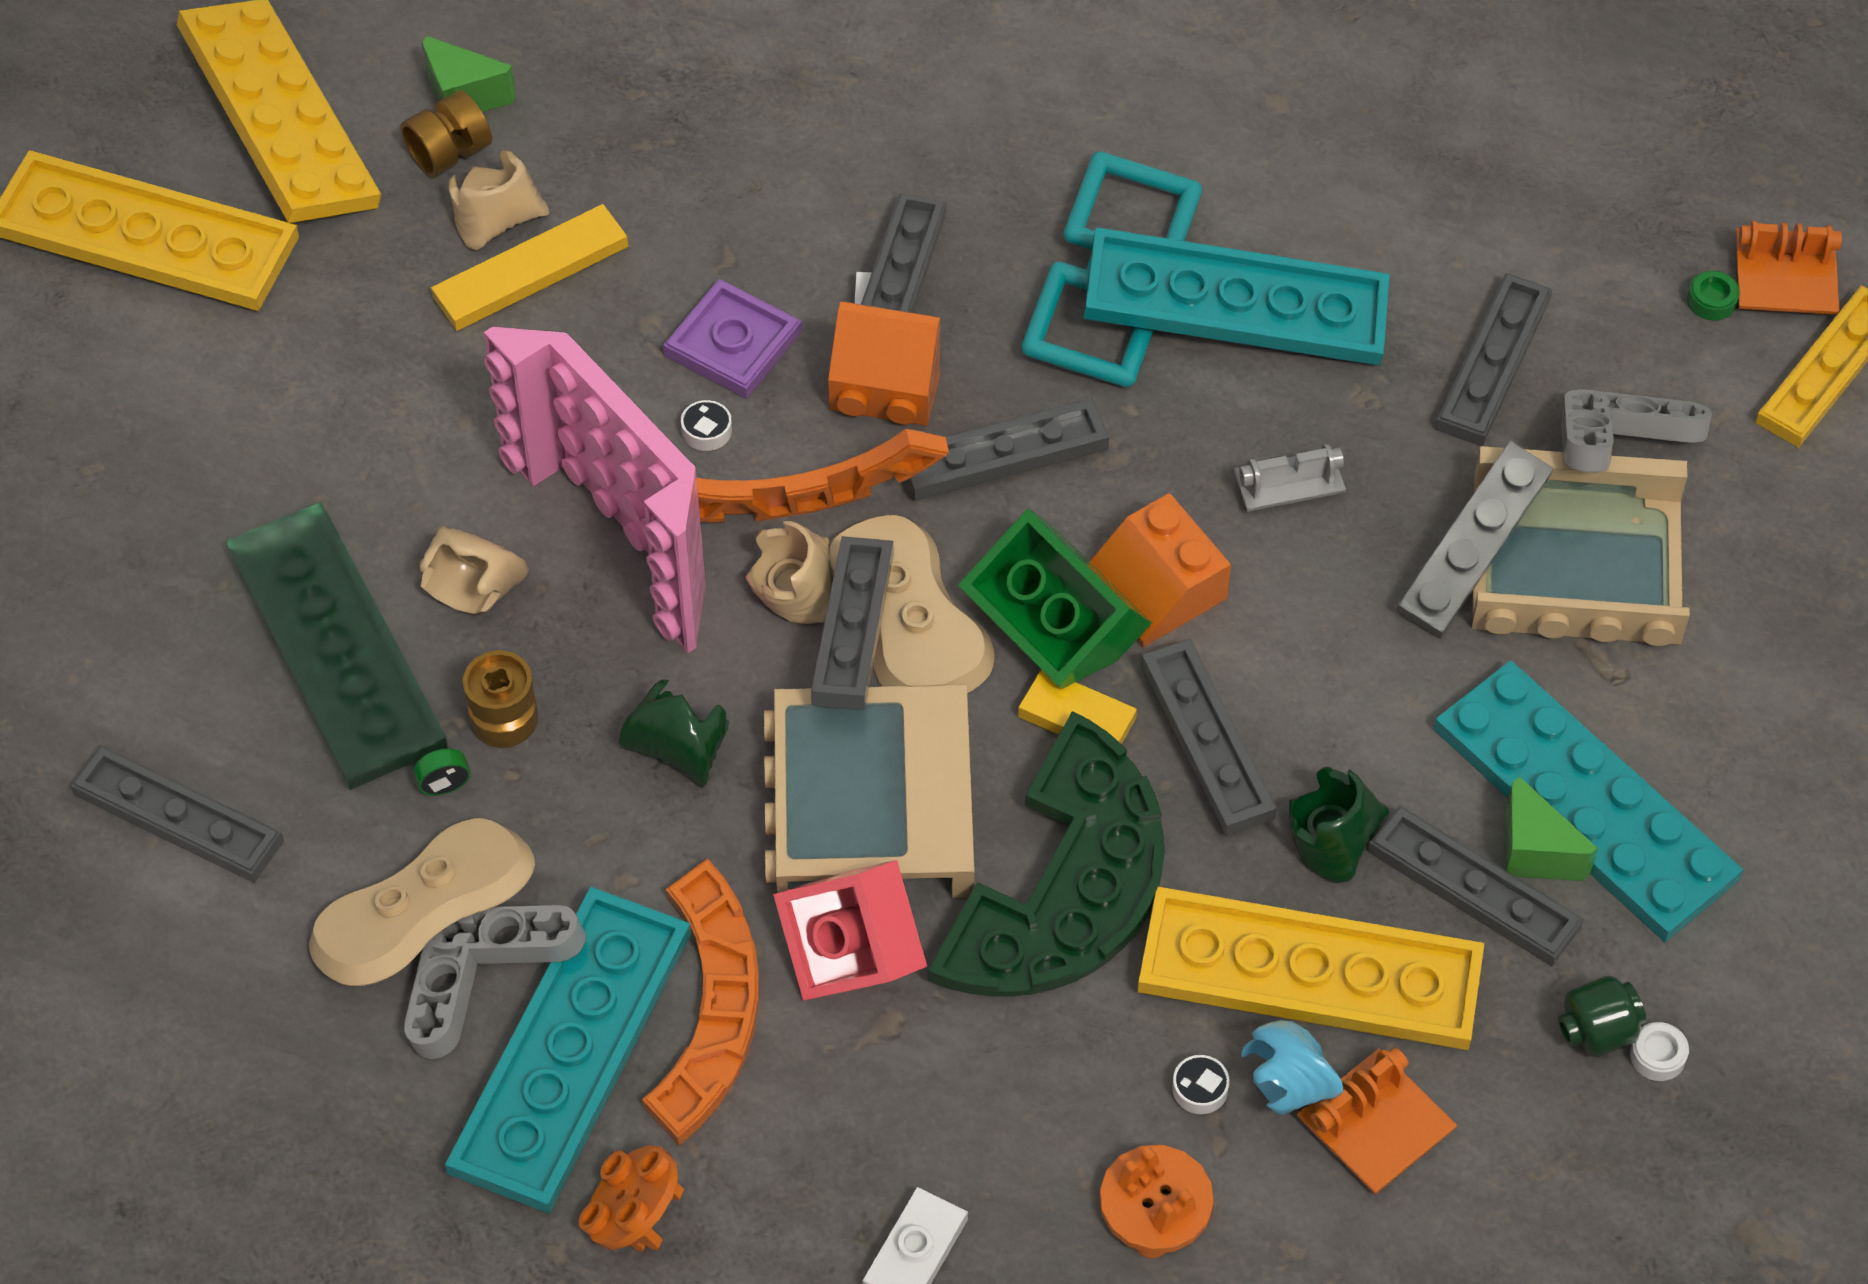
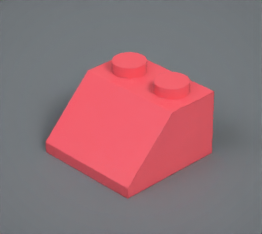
M897 860L852 870L773 894L803 1001L891 982L927 967Z

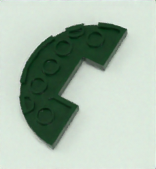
M1074 711L1071 712L1025 795V806L1069 825L1028 903L1024 904L977 882L928 969V981L949 989L984 996L1013 997L1054 990L1078 981L1109 962L1126 947L1146 920L1154 903L1155 893L1160 885L1165 844L1161 823V810L1147 776H1142L1135 764L1128 758L1127 749L1111 734L1091 720Z

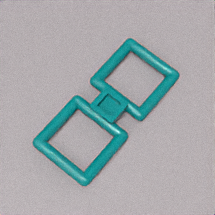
M1102 151L1095 152L1091 156L1063 231V237L1066 242L1092 250L1095 230L1086 228L1106 173L1180 196L1166 238L1186 240L1202 194V186L1198 181ZM1090 259L1086 269L1060 261L1053 263L1048 271L1022 341V353L1027 357L1126 388L1133 386L1137 380L1154 330L1139 327L1133 328L1121 365L1044 341L1064 285L1068 284L1087 290Z

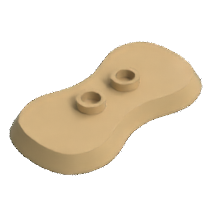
M884 515L857 523L833 537L829 544V567L832 583L842 536L894 541L893 562L873 664L875 675L882 687L967 685L968 694L979 687L990 676L995 660L991 638L977 621L961 610L950 598L942 582L937 546L932 537L921 526L905 517Z
M474 818L454 824L437 835L412 863L395 875L370 887L349 893L331 903L315 921L309 940L311 958L327 977L343 985L365 986L387 979L406 967L434 936L451 924L502 904L518 893L526 885L534 872V854L529 845L518 834L494 821Z

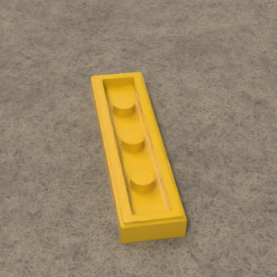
M601 204L431 287L432 297L454 329L458 331L629 247L628 236L604 204Z
M1862 285L1758 412L1756 424L1798 448L1803 444L1868 362V288Z

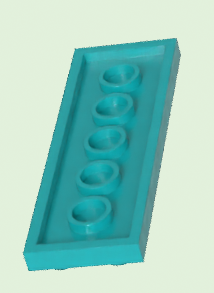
M1096 227L1092 243L1083 319L1380 365L1384 355L1390 274Z
M1512 660L1435 719L1433 730L1507 798L1509 797L1512 782L1521 777L1598 848L1590 875L1664 943L1740 881L1744 869Z
M591 886L576 913L586 932V941L583 948L576 956L569 960L551 962L445 1163L447 1175L551 1214L692 934L691 923Z

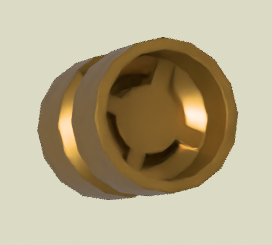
M458 90L438 101L434 105V113L424 109L400 124V132L408 152L419 168L429 177L434 178L458 163V155L469 158L492 143V134L484 114L465 91Z
M503 650L485 652L474 658L466 667L462 678L471 730L478 740L488 746L506 748L526 741L535 731L538 722L530 667L522 657L513 652Z

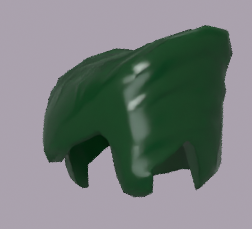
M661 679L653 685L643 701L626 718L621 728L619 744L626 750L638 751L640 754L645 753L646 756L663 760L665 764H672L675 769H680L684 775H688L704 788L709 780V770L712 768L713 760L717 757V750L720 748L728 730L729 721L726 719V711L721 705H716L705 721L699 720L683 694L673 696L670 691H665L659 695L669 682V680Z
M1326 766L1317 772V780L1320 785L1318 790L1289 800L1290 831L1303 862L1319 876L1334 883L1350 881L1355 876L1359 859L1363 855L1366 843L1369 842L1370 835L1374 834V830L1378 828L1379 823L1389 814V809L1375 797L1374 793L1369 790L1360 777L1350 769L1347 775Z

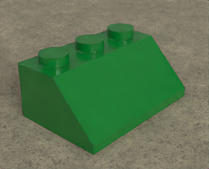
M1029 508L1025 510L958 584L1040 669L1062 689L1117 662L1152 624L1050 522Z

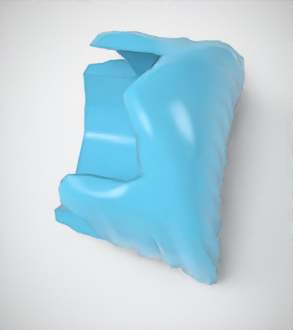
M1278 1020L1261 1025L1252 1033L1254 1039L1243 1046L1242 1058L1254 1053L1267 1060L1253 1072V1082L1270 1102L1266 1106L1277 1115H1285L1320 1100L1336 1098L1343 1092L1342 1081L1336 1071L1324 1059L1318 1041L1308 1030L1293 1021Z

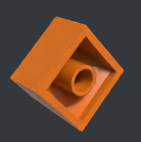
M840 301L828 378L829 410L839 411L849 416L863 415L887 419L902 425L917 424L928 426L940 380V318Z
M1170 493L1127 516L1090 561L1152 622L1137 639L1142 648L1225 601L1228 597L1231 571L1230 562Z

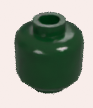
M1603 976L1568 991L1564 999L1565 1014L1558 1016L1561 1032L1570 1047L1580 1045L1586 1054L1596 1058L1635 1043L1640 1036V1025L1647 1021L1644 1006L1633 985L1630 982L1622 984L1613 976Z

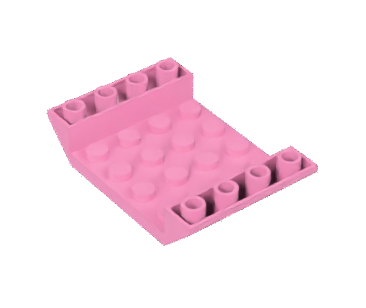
M503 327L489 328L484 332L487 355L484 356V363L491 375L492 386L489 388V394L496 407L497 417L494 418V425L500 434L502 447L498 449L504 465L513 474L520 472L532 486L540 483L561 468H564L574 484L578 486L582 483L592 493L593 500L601 513L607 518L614 516L623 526L624 533L631 545L640 552L645 549L649 554L646 560L652 575L650 592L654 599L656 612L653 615V621L658 631L666 640L672 641L675 639L687 653H690L697 647L706 589L696 467L567 333Z

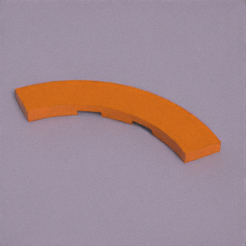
M906 428L890 440L861 455L805 473L759 480L697 478L700 522L720 523L724 522V515L753 514L755 521H763L813 513L871 496L870 487L894 477L898 483H901L944 458L949 453L946 437Z
M708 858L666 889L667 900L680 914L683 921L691 923V935L696 944L702 965L703 996L699 1022L689 1047H686L673 1069L658 1086L642 1099L643 1108L678 1146L705 1123L719 1107L735 1083L746 1060L754 1036L759 1008V972L756 948L749 926L743 915V909L738 898L726 879Z

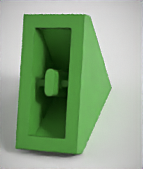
M429 36L425 37L422 45L427 75L438 101L458 90H462L471 96L482 112L513 103L516 98L512 65Z
M1518 777L1512 782L1505 809L1506 871L1515 877L1573 881L1585 880L1591 874L1598 848L1521 777Z

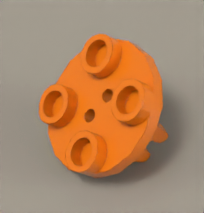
M647 1145L635 1149L629 1154L621 1150L616 1151L604 1161L600 1170L602 1180L592 1195L590 1203L581 1212L578 1225L601 1248L617 1250L631 1246L643 1252L645 1246H648L657 1251L663 1239L652 1227L662 1217L671 1199L679 1201L684 1192V1188L677 1183V1162L668 1151L659 1146Z
M1166 1145L1139 1146L1121 1154L1106 1170L1099 1193L1101 1215L1111 1233L1128 1247L1136 1249L1140 1255L1147 1258H1158L1165 1253L1175 1252L1192 1244L1207 1228L1213 1213L1212 1183L1202 1165L1186 1152ZM1168 1190L1170 1194L1163 1195L1161 1191ZM1148 1202L1152 1204V1207L1146 1208L1143 1204Z

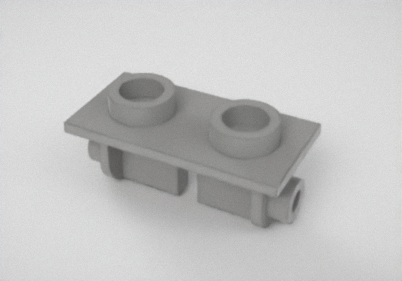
M1329 444L1323 445L1322 449L1298 453L1296 456L1288 458L1282 456L1257 462L1255 459H1249L1246 466L1233 468L1247 512L1346 493V488L1339 468L1344 466L1342 451L1339 447L1331 449Z

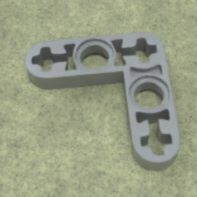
M1571 390L1565 394L1561 416L1563 461L1570 468L1578 471L1602 472L1609 469L1614 443L1613 434L1688 443L1703 442L1707 440L1709 435L1712 411L1705 405L1690 401L1594 390Z
M562 905L493 907L460 919L434 936L422 949L404 1023V1032L417 1054L423 1058L436 1059L449 1054L457 1046L464 1025L477 964L561 962L576 956L585 944L586 932L575 912L569 907ZM512 925L519 927L518 934L513 940L504 944L494 943L495 935L504 927ZM566 927V929H567V930L560 931V928ZM463 930L464 933L457 934V931ZM557 936L556 939L550 940L549 938ZM446 939H453V941L447 942ZM448 973L457 975L454 984L449 989L443 992L431 991L433 982L438 977ZM436 1019L439 1021L442 1027L434 1028ZM430 1033V1036L425 1037L423 1034Z

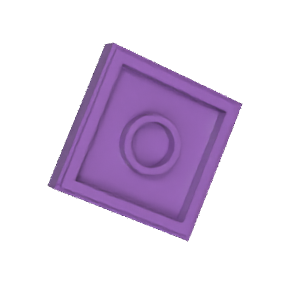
M718 279L664 343V356L747 399L802 333V321Z

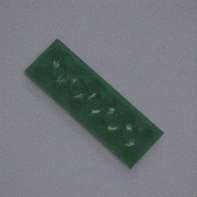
M322 501L226 540L228 553L349 790L417 762L430 752L448 748L444 731Z

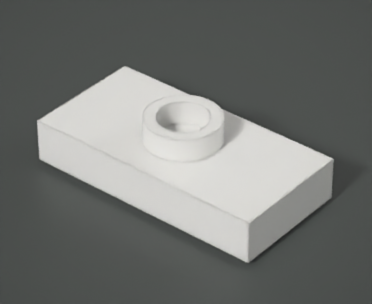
M917 1187L864 1277L863 1284H931L968 1221V1211Z

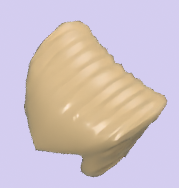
M511 151L500 152L503 165L502 170L471 166L460 190H458L455 174L449 180V192L453 204L457 231L469 249L478 250L482 248L492 238L504 233L507 228H513L515 224H522L523 222L530 221L532 218L536 219L539 216L550 214L548 205L541 198L525 164Z
M783 521L785 528L760 530L756 535V542L761 549L762 555L745 576L753 592L775 614L789 622L801 624L825 622L832 588V577L829 567V539L827 537H820L806 527L792 521Z
M440 526L437 528L436 536L432 539L428 550L424 553V558L420 561V571L424 572L421 587L436 600L457 611L478 615L487 613L511 588L522 582L529 572V567L524 559L505 549L500 544L460 529Z

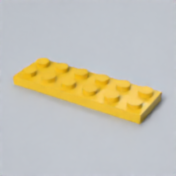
M253 0L179 11L177 19L178 29L288 223L371 210L379 207L381 193L268 0Z
M31 150L27 152L0 197V238L259 311L299 239L297 225Z
M1158 887L1155 893L1138 982V993L1469 1050L1484 943Z

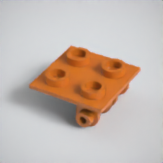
M1751 221L1750 225H1741L1740 228H1736L1737 280L1740 290L1738 299L1739 309L1838 315L1840 311L1836 251H1839L1841 248L1842 232L1833 230L1832 225H1826L1825 227L1807 226L1806 232H1803L1802 223H1796L1794 230L1788 231V224L1785 222L1780 223L1779 230L1778 224H1762L1757 221Z
M1378 1048L1341 1078L1343 1085L1341 1095L1336 1098L1324 1099L1309 1104L1297 1113V1117L1375 1195L1458 1126L1404 1073L1403 1069L1409 1063L1406 1056L1397 1048H1393L1390 1051Z

